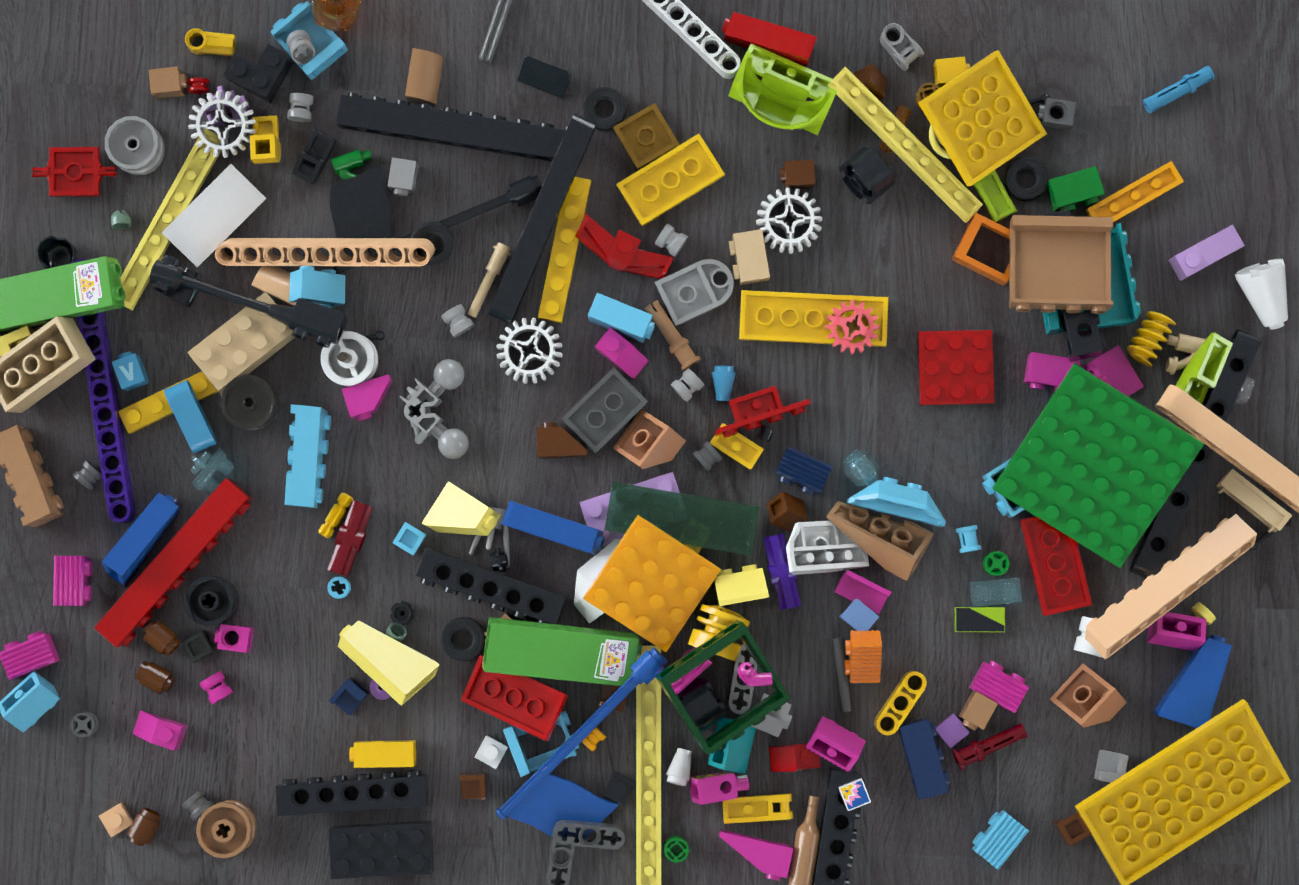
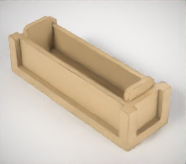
M1234 469L1229 470L1216 485L1220 489L1218 491L1219 494L1222 492L1226 493L1268 526L1269 533L1272 531L1275 533L1277 530L1280 531L1292 517L1289 512Z

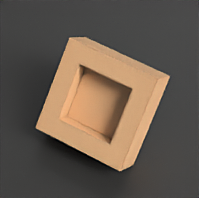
M119 803L99 815L110 837L130 827L133 823L123 803Z

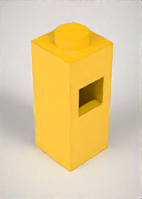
M416 740L354 742V747H350V762H354V768L416 766Z

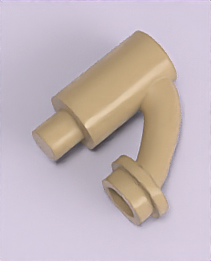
M1181 333L1177 336L1168 335L1166 344L1175 346V350L1191 353V355L1178 361V357H1169L1165 371L1174 375L1176 370L1186 368L1193 355L1206 339Z

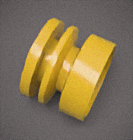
M702 604L700 610L710 613L708 619L697 616V620L705 624L706 627L704 630L693 629L688 644L698 647L735 621L743 622L746 627H749L750 621L743 618L739 613L726 608ZM733 642L716 655L736 661L741 645Z

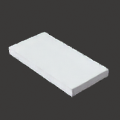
M230 164L162 234L198 267L266 200V197Z

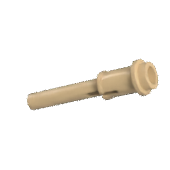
M499 242L497 246H493L495 250L485 268L488 271L467 313L472 317H477L496 274L500 275L507 257L511 256V248Z

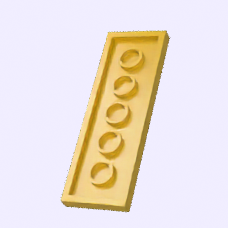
M741 290L739 340L833 344L834 338L827 339V336L831 333V330L825 329L826 325L831 324L827 317L828 315L835 316L832 311L834 307L841 310V302L849 306L851 300H854L855 306H859L861 302H864L863 309L867 310L871 307L870 316L878 317L873 322V324L879 325V329L873 331L878 337L876 340L869 339L872 346L886 347L888 297ZM846 312L840 317L848 318L852 316L853 312ZM862 316L861 320L863 325L868 327L866 319L864 318V316ZM856 318L853 322H851L850 325L846 324V326L849 327L848 337L851 333L854 332V330H858L857 328H855ZM836 326L837 334L842 339V331ZM853 338L851 343L861 342L865 338Z

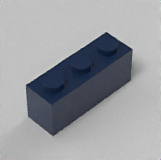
M924 718L901 724L898 731L916 797L921 800L947 793V786L951 784L947 771H943L940 762L944 761L940 746L936 747L934 737H937L934 723H929V719Z

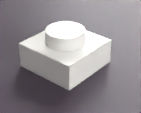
M486 735L474 758L497 769L508 746Z

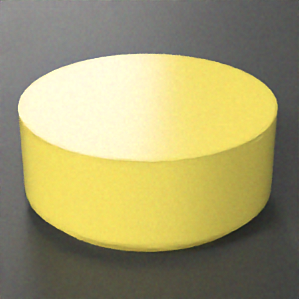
M1197 602L1192 607V612L1196 617L1206 619V625H1211L1216 620L1214 614L1202 603Z

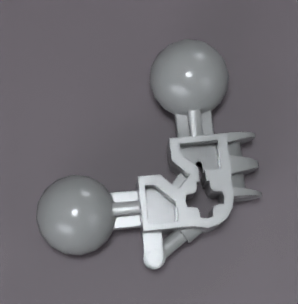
M453 359L442 360L437 364L434 369V381L429 387H426L415 378L418 385L414 389L409 386L406 388L410 393L406 398L401 395L399 396L406 403L404 415L410 420L411 427L414 429L415 442L422 444L432 434L438 440L439 451L448 459L461 458L467 452L469 446L468 437L463 431L456 428L447 429L441 424L444 419L438 414L431 413V408H436L442 403L439 396L445 390L456 389L464 380L465 373L463 367ZM413 407H421L419 409L421 413L420 416H413Z

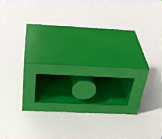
M1096 166L1050 179L1047 182L1048 186L1046 188L1054 212L1058 210L1073 211L1076 209L1075 205L1082 203L1085 204V207L1094 205L1105 194Z

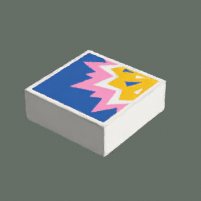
M862 778L838 787L847 811L871 802Z

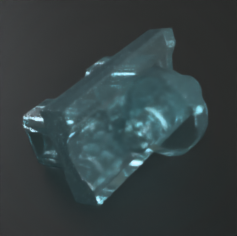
M220 448L208 463L206 462L211 455L206 451L200 458L196 455L191 457V460L196 463L190 470L192 473L197 475L200 469L203 468L192 483L197 490L201 491L203 489L212 494L221 484L211 477L215 471L219 470L228 476L234 469V464Z

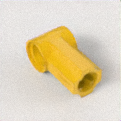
M195 28L186 33L185 43L190 51L196 55L212 54L233 57L236 49V36L233 34L205 32ZM202 37L204 40L202 45L199 47L192 46V41L195 38Z

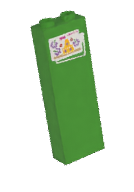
M104 256L0 279V333L18 330L25 326L33 327L47 324L56 316L76 318L125 307V291L120 277L122 269L118 259Z
M489 617L482 667L484 672L622 686L631 677L630 674L633 671L630 667L636 662L637 656L641 655L642 641H639L636 633Z

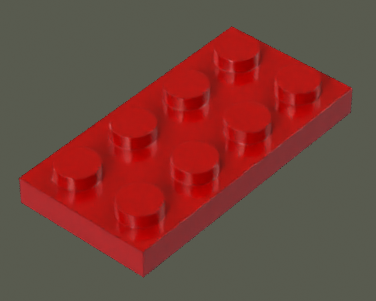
M1036 516L1019 520L1042 616L1092 605L1077 541Z
M480 655L460 701L545 741H549L568 694L529 676L484 672L482 667L483 655Z

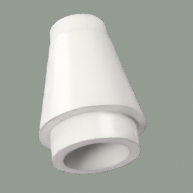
M677 748V752L666 773L668 776L667 782L686 786L687 781H690L692 751Z

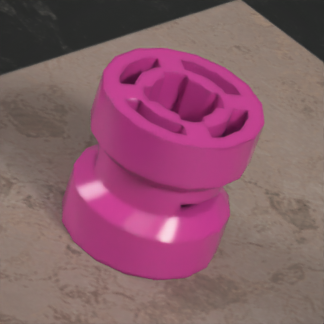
M222 671L213 674L199 683L202 689L209 694L208 699L211 705L233 693L231 687L224 682L225 677ZM221 683L220 686L214 688L213 690H210V689H212L213 687H215V686H217V685H219V684Z

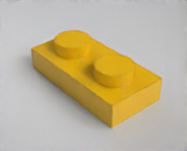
M740 433L728 438H724L723 435H714L710 442L713 447L749 470L752 469L764 450Z

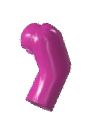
M744 662L738 667L739 677L748 686L772 685L771 672L757 673L749 662Z

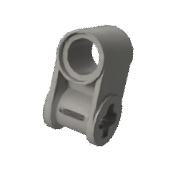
M890 23L880 35L881 45L902 70L907 71L909 65L914 60L924 56V52L919 44L899 24ZM890 31L896 33L898 40L894 42L888 40L886 33Z

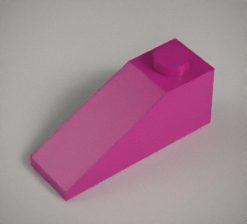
M722 829L719 830V837L761 872L767 873L766 878L778 881L781 880V877L787 878L794 849L791 845Z

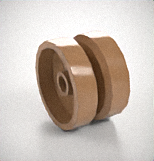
M235 800L218 802L205 810L198 820L196 829L198 843L205 852L213 857L229 858L236 856L253 842L256 837L257 822L254 813L244 803ZM228 825L230 831L226 832L224 826Z

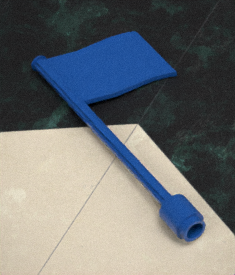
M654 647L650 651L646 650L630 667L633 671L630 674L631 677L500 809H496L499 818L507 820L510 817L527 823L552 837L553 827L560 820L601 823L619 805L617 802L603 799L577 783L551 774V772L638 684L641 685L644 682L648 685L655 678V675L665 668L663 665L667 660ZM564 827L563 831H558L562 837H565L566 833H573L575 839H578L577 827L575 828L576 833L569 832L567 827ZM591 828L586 829L582 834V838L586 839L594 830Z

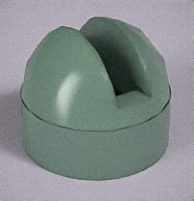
M117 210L111 215L112 229L124 230L131 227V218L126 211L122 210L120 214V211Z
M393 622L387 628L385 635L398 642H402L407 635V629L400 623Z

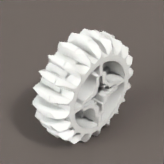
M216 91V99H214L212 93H207L209 102L199 98L198 101L202 108L196 105L192 107L198 115H189V119L196 120V124L188 125L189 129H197V133H193L191 138L200 137L201 140L197 142V147L205 143L207 146L204 152L209 153L213 148L214 157H218L220 150H222L224 158L228 157V149L231 150L234 156L237 155L238 150L236 146L241 150H245L246 146L242 141L250 143V137L247 136V133L255 134L256 132L255 129L249 128V124H255L256 120H248L247 117L254 113L253 110L244 111V108L248 106V102L245 101L239 105L238 102L241 96L236 95L231 100L232 94L230 91L226 92L225 98H223L221 91ZM216 104L215 118L212 121L203 122L207 110ZM224 104L233 107L241 119L230 118L227 115ZM220 117L225 122L234 123L224 127L225 131H222L221 127L211 126V124L220 121ZM242 126L239 137L231 144H228L230 129ZM204 129L216 131L221 144L213 142L206 135Z
M789 187L785 189V195H782V192L778 189L776 190V199L773 195L769 194L767 198L770 204L762 201L761 206L765 210H758L757 215L763 217V219L756 220V225L764 226L760 229H762L763 234L767 233L764 237V243L771 239L773 241L770 245L771 249H774L776 244H779V253H783L785 246L788 247L789 254L793 253V246H796L797 250L802 252L803 246L801 243H804L806 247H810L811 242L808 238L816 240L818 236L813 231L820 232L822 228L820 225L815 224L822 221L821 216H815V214L820 212V207H811L815 204L816 200L813 198L807 202L806 199L809 194L805 192L802 197L798 196L800 192L798 188L795 189L794 195L790 194ZM785 203L782 215L769 218L771 211L777 205ZM792 203L800 205L808 216L797 214L793 209ZM788 210L789 216H792V219H795V221H793L790 231L789 226H787L786 223L783 222L786 219ZM809 224L806 233L794 239V229L797 226ZM770 225L782 228L785 231L786 239L775 234Z
M522 318L523 326L521 327L514 321L513 326L515 330L512 331L509 327H506L505 331L509 336H499L505 344H497V349L504 350L503 353L497 354L498 359L505 358V361L500 363V367L505 368L509 366L505 372L507 376L516 372L513 378L514 381H518L522 375L524 384L528 383V377H532L533 383L536 384V376L538 375L545 381L547 378L544 372L548 371L549 374L553 375L554 371L550 366H560V363L554 360V358H562L563 356L561 352H555V349L562 348V343H554V341L559 339V335L554 334L550 336L554 328L550 326L544 330L546 322L543 320L539 326H536V318H532L531 325H527L526 318ZM524 332H534L526 342L515 340L518 335ZM541 335L549 342V356L538 349ZM534 344L535 347L533 349L538 355L529 354L528 357H525L526 352L523 351L522 347L530 348ZM510 346L521 352L518 367L511 361ZM532 360L545 362L538 369L525 370Z

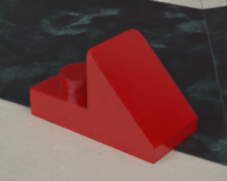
M807 743L769 747L771 772H794L800 769L821 768L820 756L807 749Z

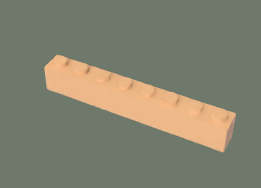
M1237 514L1230 519H1223L1217 525V529L1211 533L1206 532L1203 534L1196 545L1186 547L1181 552L1179 558L1175 561H1168L1155 576L1153 574L1148 576L1142 586L1137 590H1130L1124 596V600L1118 604L1113 603L1110 605L1103 616L1099 619L1097 617L1093 618L1086 626L1085 640L1106 660L1255 545L1257 533Z

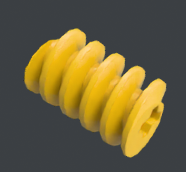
M1148 311L1146 313L1148 320H1143L1141 322L1143 328H1138L1136 331L1139 337H1133L1131 339L1133 345L1127 346L1126 349L1133 359L1145 366L1152 367L1153 365L1148 359H1157L1158 356L1153 350L1161 351L1163 349L1158 344V341L1167 342L1163 333L1171 334L1172 330L1168 327V324L1176 325V323L1161 313Z

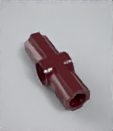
M353 500L346 521L341 525L337 534L336 547L327 570L346 577L349 576L356 554L360 552L366 537L365 530L374 507Z

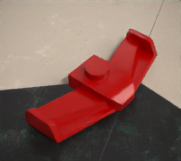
M585 214L575 235L576 238L605 261L607 266L617 271L662 279L674 258L637 249L641 240L624 231L618 230L614 238L587 214Z

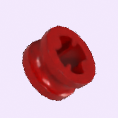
M187 79V84L190 85L187 88L188 93H209V88H207L209 79Z

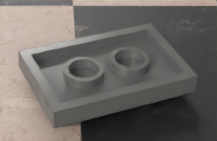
M613 367L561 419L597 454L648 401Z

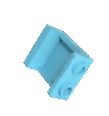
M306 1L304 4H297L292 9V14L286 19L281 18L273 25L271 33L290 56V50L287 45L288 35L296 30L306 31L310 35L315 48V57L306 64H296L312 81L346 53L348 49L344 42L337 37L314 10L312 5Z

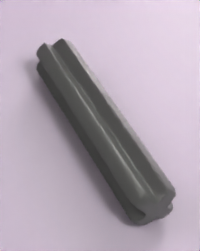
M498 0L479 55L480 61L488 64L492 62L513 0Z

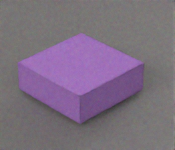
M954 713L935 727L936 732L949 748H952L969 734V731Z

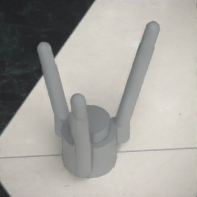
M490 507L501 516L496 526L487 536V550L491 548L494 530H501L506 513L504 509ZM503 525L504 551L508 558V566L506 567L509 568V531L508 526ZM481 535L475 536L471 549L469 551V555L472 556L474 554L475 549L481 538Z

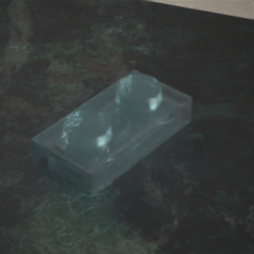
M1020 577L969 582L972 607L1022 602Z

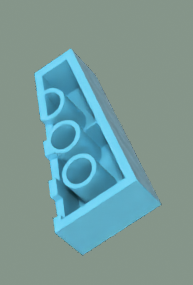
M291 404V413L295 414V421L290 425L289 435H291V441H294V443L288 450L287 460L288 465H292V470H288L286 474L284 505L318 508V503L323 501V489H320V483L326 474V464H323V455L328 453L329 441L325 440L326 430H330L331 416L328 415L327 410L321 407Z

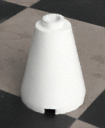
M1283 259L1268 260V264L1260 265V263L1239 270L1235 274L1236 280L1263 326L1269 327L1270 330L1283 327L1284 322L1288 320L1286 275Z

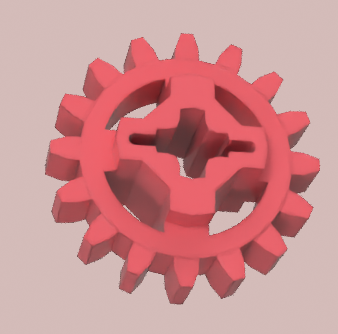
M851 300L849 306L841 302V310L834 307L832 311L835 316L828 315L827 320L831 322V324L825 326L826 330H831L827 339L834 338L835 341L832 346L836 347L839 344L841 346V353L846 348L849 349L850 355L854 354L856 348L862 353L864 352L863 345L870 348L872 343L869 339L876 340L878 337L873 333V331L879 329V325L873 324L878 317L870 316L871 307L867 310L863 309L864 302H861L859 306H855L854 300ZM846 312H853L852 316L848 318L840 317ZM862 316H864V318L866 319L868 327L863 325L861 320ZM856 318L855 328H857L858 330H854V332L851 333L848 337L849 327L846 326V324L850 325L851 322H853ZM836 326L842 331V339L837 334ZM853 338H865L861 342L851 343Z

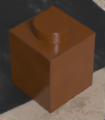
M814 160L784 161L783 168L779 169L780 183H784L785 189L789 187L790 190L814 188Z

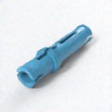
M1207 65L1191 75L1186 74L1182 76V80L1143 99V105L1146 111L1151 114L1153 111L1179 97L1195 92L1196 88L1214 80L1215 75Z

